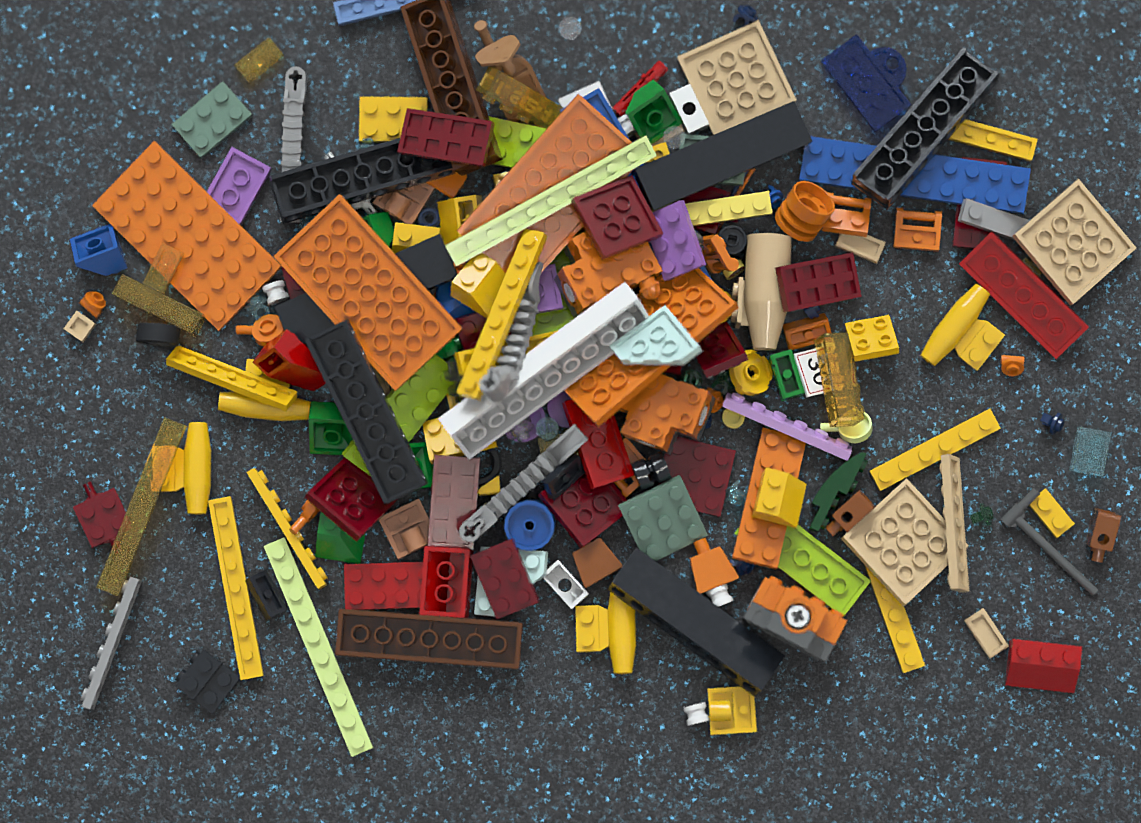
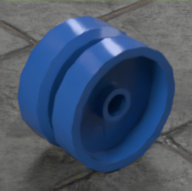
M526 499L519 501L509 510L505 518L504 529L507 538H513L519 549L533 551L542 548L550 541L555 531L556 520L552 512L542 501ZM532 521L534 523V528L531 527V529H527L526 522Z

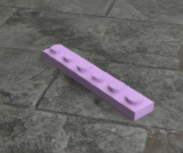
M727 392L722 407L848 461L851 455L852 446L849 445V442L841 438H831L827 432L821 429H816L815 431L808 428V425L800 420L792 421L786 418L787 416L782 412H771L765 409L766 407L763 404L748 402L745 400V397L738 393L730 394Z

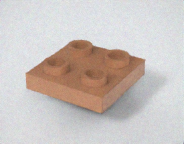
M422 183L378 196L373 201V205L388 212L391 216L405 224H414L421 210H423L435 191V188L427 183Z
M419 498L379 519L398 560L427 546L429 517Z

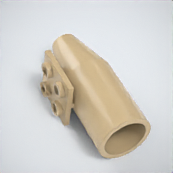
M774 233L749 234L746 236L745 280H743V277H739L737 283H733L732 299L736 300L739 308L732 313L731 322L735 323V329H739L740 326L749 327L754 350L774 351L777 348L787 312H783L775 267L791 264L792 237Z

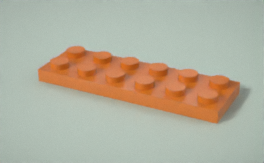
M762 428L732 559L775 570L778 568L787 526L754 518L752 514L761 475L765 468L786 472L798 479L806 445L805 442L779 431Z

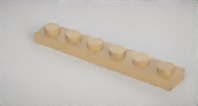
M951 454L941 455L940 472L943 480L941 492L944 497L943 516L946 522L944 536L947 541L948 550L946 553V560L949 564L948 584L951 590L963 593L969 592L960 458Z

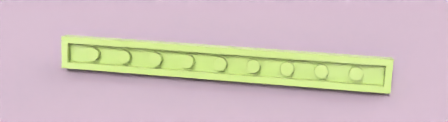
M643 136L450 242L445 247L454 264L458 266L571 204L573 197L600 188L657 155L647 136Z
M284 537L265 545L264 549L351 757L372 749L373 745L286 538Z

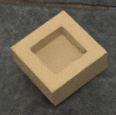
M76 311L64 327V330L81 342H84L96 324Z

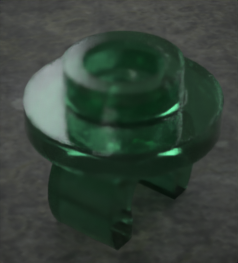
M689 369L682 373L680 381L699 389L702 385V376L698 371Z
M728 371L717 374V379L711 385L712 388L717 384L723 385L724 390L721 392V396H724L729 389L733 390L735 388Z
M981 503L979 505L980 511L970 515L972 523L984 520L987 525H991V519L994 518L993 511L990 506Z

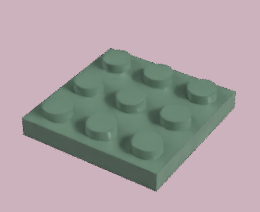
M680 475L618 505L638 549L654 561L708 536Z

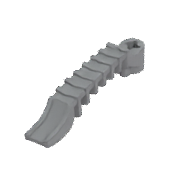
M291 67L285 76V93L283 98L284 122H282L283 146L281 148L282 172L303 165L301 161V153H303V149H301V141H303L302 128H304L302 117L305 116L303 104H305L308 76L300 67ZM298 72L302 79L298 80L296 90V83L291 78ZM301 219L292 222L301 223Z
M537 262L514 317L513 321L515 323L509 329L511 335L505 339L508 346L501 349V352L505 355L497 360L501 366L490 368L488 374L484 375L480 380V389L493 403L502 402L508 395L511 382L519 380L518 373L523 367L522 361L526 358V348L530 345L529 338L533 334L532 328L536 323L535 316L539 311L537 307L538 303H540L539 280L543 268L542 262Z
M574 424L544 453H541L525 470H522L519 473L520 475L515 479L513 478L496 496L494 495L487 504H484L467 519L459 529L461 538L467 542L475 541L502 514H505L512 505H515L521 497L528 494L527 492L534 488L540 480L547 477L546 475L549 472L551 473L558 464L560 465L583 445L588 438L577 425ZM477 522H481L474 530L475 536L472 534L466 535V525L472 527Z

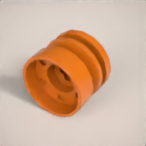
M800 181L793 186L787 198L775 212V220L782 231L798 241L809 242L817 236L823 224L835 210V204L832 197L820 186L812 182Z

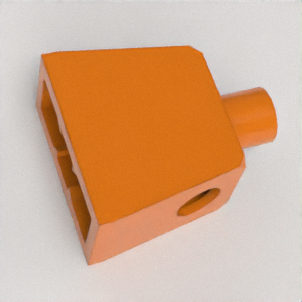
M706 538L693 542L698 555L690 558V564L698 593H705L718 586L739 579L738 574L720 546L710 549Z

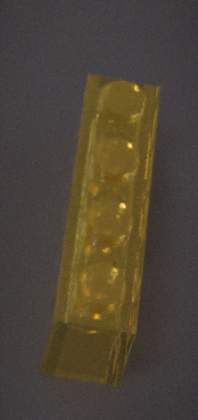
M488 66L476 91L483 94V100L493 105L496 101L501 104L499 109L508 114L515 112L518 114L516 117L518 120L529 124L531 121L536 127L547 129L561 113L560 110L563 109L557 103Z
M124 274L121 275L112 292V295L117 299L170 325L177 326L180 330L194 337L197 336L206 319L202 313Z
M848 332L822 334L814 340L829 426H855L864 420V407L861 405L860 386L857 383L856 364L853 361Z

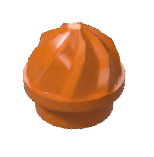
M654 276L638 284L640 288L639 293L646 299H656L661 292L660 282L656 281Z

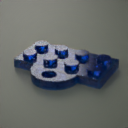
M856 34L821 60V64L874 132H877L911 106V103L898 88L905 79L907 68L904 58L896 50L880 47L870 51ZM889 58H895L899 62V66L896 69H890L886 61Z

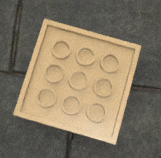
M759 20L677 57L681 69L709 122L712 135L792 101L796 102V98Z
M1079 179L1012 236L1070 306L1136 249L1135 245Z
M907 478L841 538L902 606H905L949 565L946 560L948 550L947 541L944 536L946 530L945 519Z

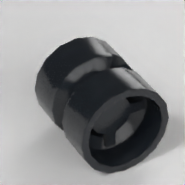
M736 225L724 227L718 236L725 241L726 249L731 258H738L746 247V234L742 228Z
M661 451L650 455L647 461L640 459L631 463L641 490L654 486L655 481L662 483L672 479Z

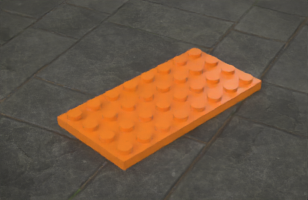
M577 94L456 231L462 236L632 142L580 94ZM633 169L607 184L626 178ZM572 203L525 228L544 232L547 235L546 242L537 261L543 263L541 273L584 226ZM524 229L482 252L495 260L505 274Z
M153 141L92 205L218 331H221L282 268V265L156 141Z
M341 194L273 256L335 325L345 319H349L370 364L395 391L403 386L463 330L459 323Z
M699 268L669 281H664L662 274L658 276L656 281L660 282L661 292L656 299H646L640 293L636 295L649 316L666 305L696 343L739 308L736 302ZM614 353L566 388L564 392L599 427L671 365H624Z

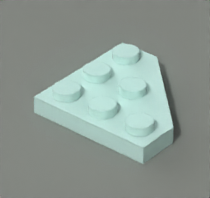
M666 305L610 345L612 351L624 365H684L702 351Z
M481 546V547H480V551L485 550V549L490 548V547H482V546ZM518 549L532 584L540 581L546 575L548 552ZM478 576L474 615L495 617Z

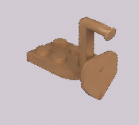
M483 20L477 21L474 29L478 31L485 48L481 49L475 58L482 67L491 66L488 74L497 79L496 82L490 78L488 79L492 91H494L499 80L509 85L508 89L501 85L497 94L494 93L506 120L516 122L530 114L522 109V104H525L524 101L527 96L538 102V105H535L528 101L535 107V111L539 107L548 104L549 102L531 65L524 57L515 54L521 45L519 40L513 35H508L493 42L487 29V23ZM514 89L524 95L519 106L514 105L508 100L510 94L520 98L519 95L511 92Z

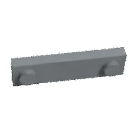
M967 198L963 199L958 217L959 222L988 232L992 231L994 234L1014 241L1016 240L1012 236L1030 221Z

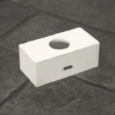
M690 84L669 93V98L680 116L687 134L693 135L709 127V122ZM691 102L695 105L696 111L694 114L687 115L683 112V105L685 103Z
M559 560L547 569L546 575L543 577L544 580L571 610L589 595ZM566 578L571 581L572 587L569 591L562 592L559 589L558 583L561 579Z

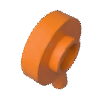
M274 314L260 317L253 326H236V334L253 335L256 343L263 347L285 331L279 316Z
M308 500L301 508L304 511L289 528V531L294 535L320 511Z

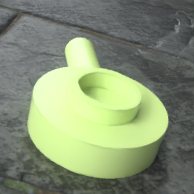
M860 410L848 411L839 418V420H847L848 424L821 423L820 425L821 430L825 432H839L840 437L849 443L863 442L872 433L870 416Z

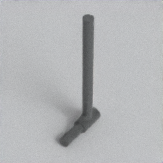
M1033 488L1001 520L1009 528L1019 526L1093 596L1098 589L1024 520L1025 509L1040 495Z

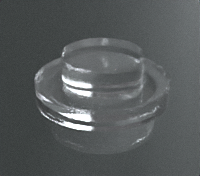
M565 18L559 25V32L564 39L574 40L581 33V24L575 18Z
M671 126L664 131L663 141L666 142L669 148H679L685 142V133L680 127Z

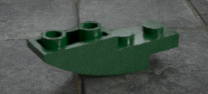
M861 452L842 464L819 489L810 504L818 508L809 527L810 530L817 533L819 529H825L830 519L826 515L830 508L834 510L840 497L836 496L837 493L846 496L848 492L853 493L858 483L854 479L858 472H863L868 462L865 460L866 453Z

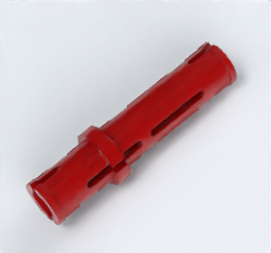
M658 60L646 74L643 73L640 76L641 79L612 107L613 111L619 117L625 115L634 93L653 79L657 82L668 71V68Z

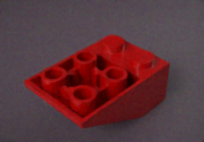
M288 329L265 344L252 362L269 378L310 391H316L326 384L309 348Z

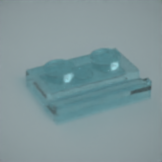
M1078 426L1069 471L1102 478L1111 432Z

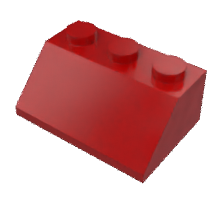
M424 546L419 615L469 619L473 568L470 556L474 554L473 550Z
M1011 639L1009 640L1005 685L1074 693L1080 671L1082 647Z

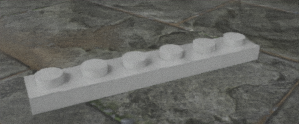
M130 577L129 581L125 580L122 586L121 593L124 595L121 602L118 601L115 605L113 614L116 616L113 624L109 623L106 629V643L101 645L98 650L97 658L100 659L97 667L93 666L89 675L91 683L89 688L84 689L81 696V701H83L82 707L94 710L142 580Z

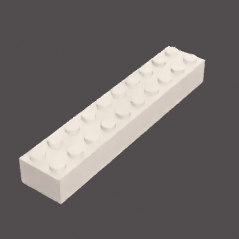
M624 282L527 353L526 358L522 361L523 367L518 373L519 380L511 382L508 395L502 402L493 403L484 393L480 401L465 398L439 418L440 422L470 460L613 355L614 352L610 345L648 318L647 311L638 297Z

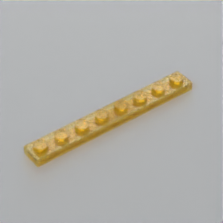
M164 417L96 588L116 596L120 595L187 426Z

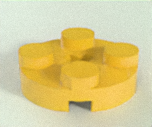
M745 350L748 360L738 366L729 368V375L738 394L755 396L768 389L773 372L765 356L761 357L755 350ZM748 368L750 371H754L752 377L748 374Z

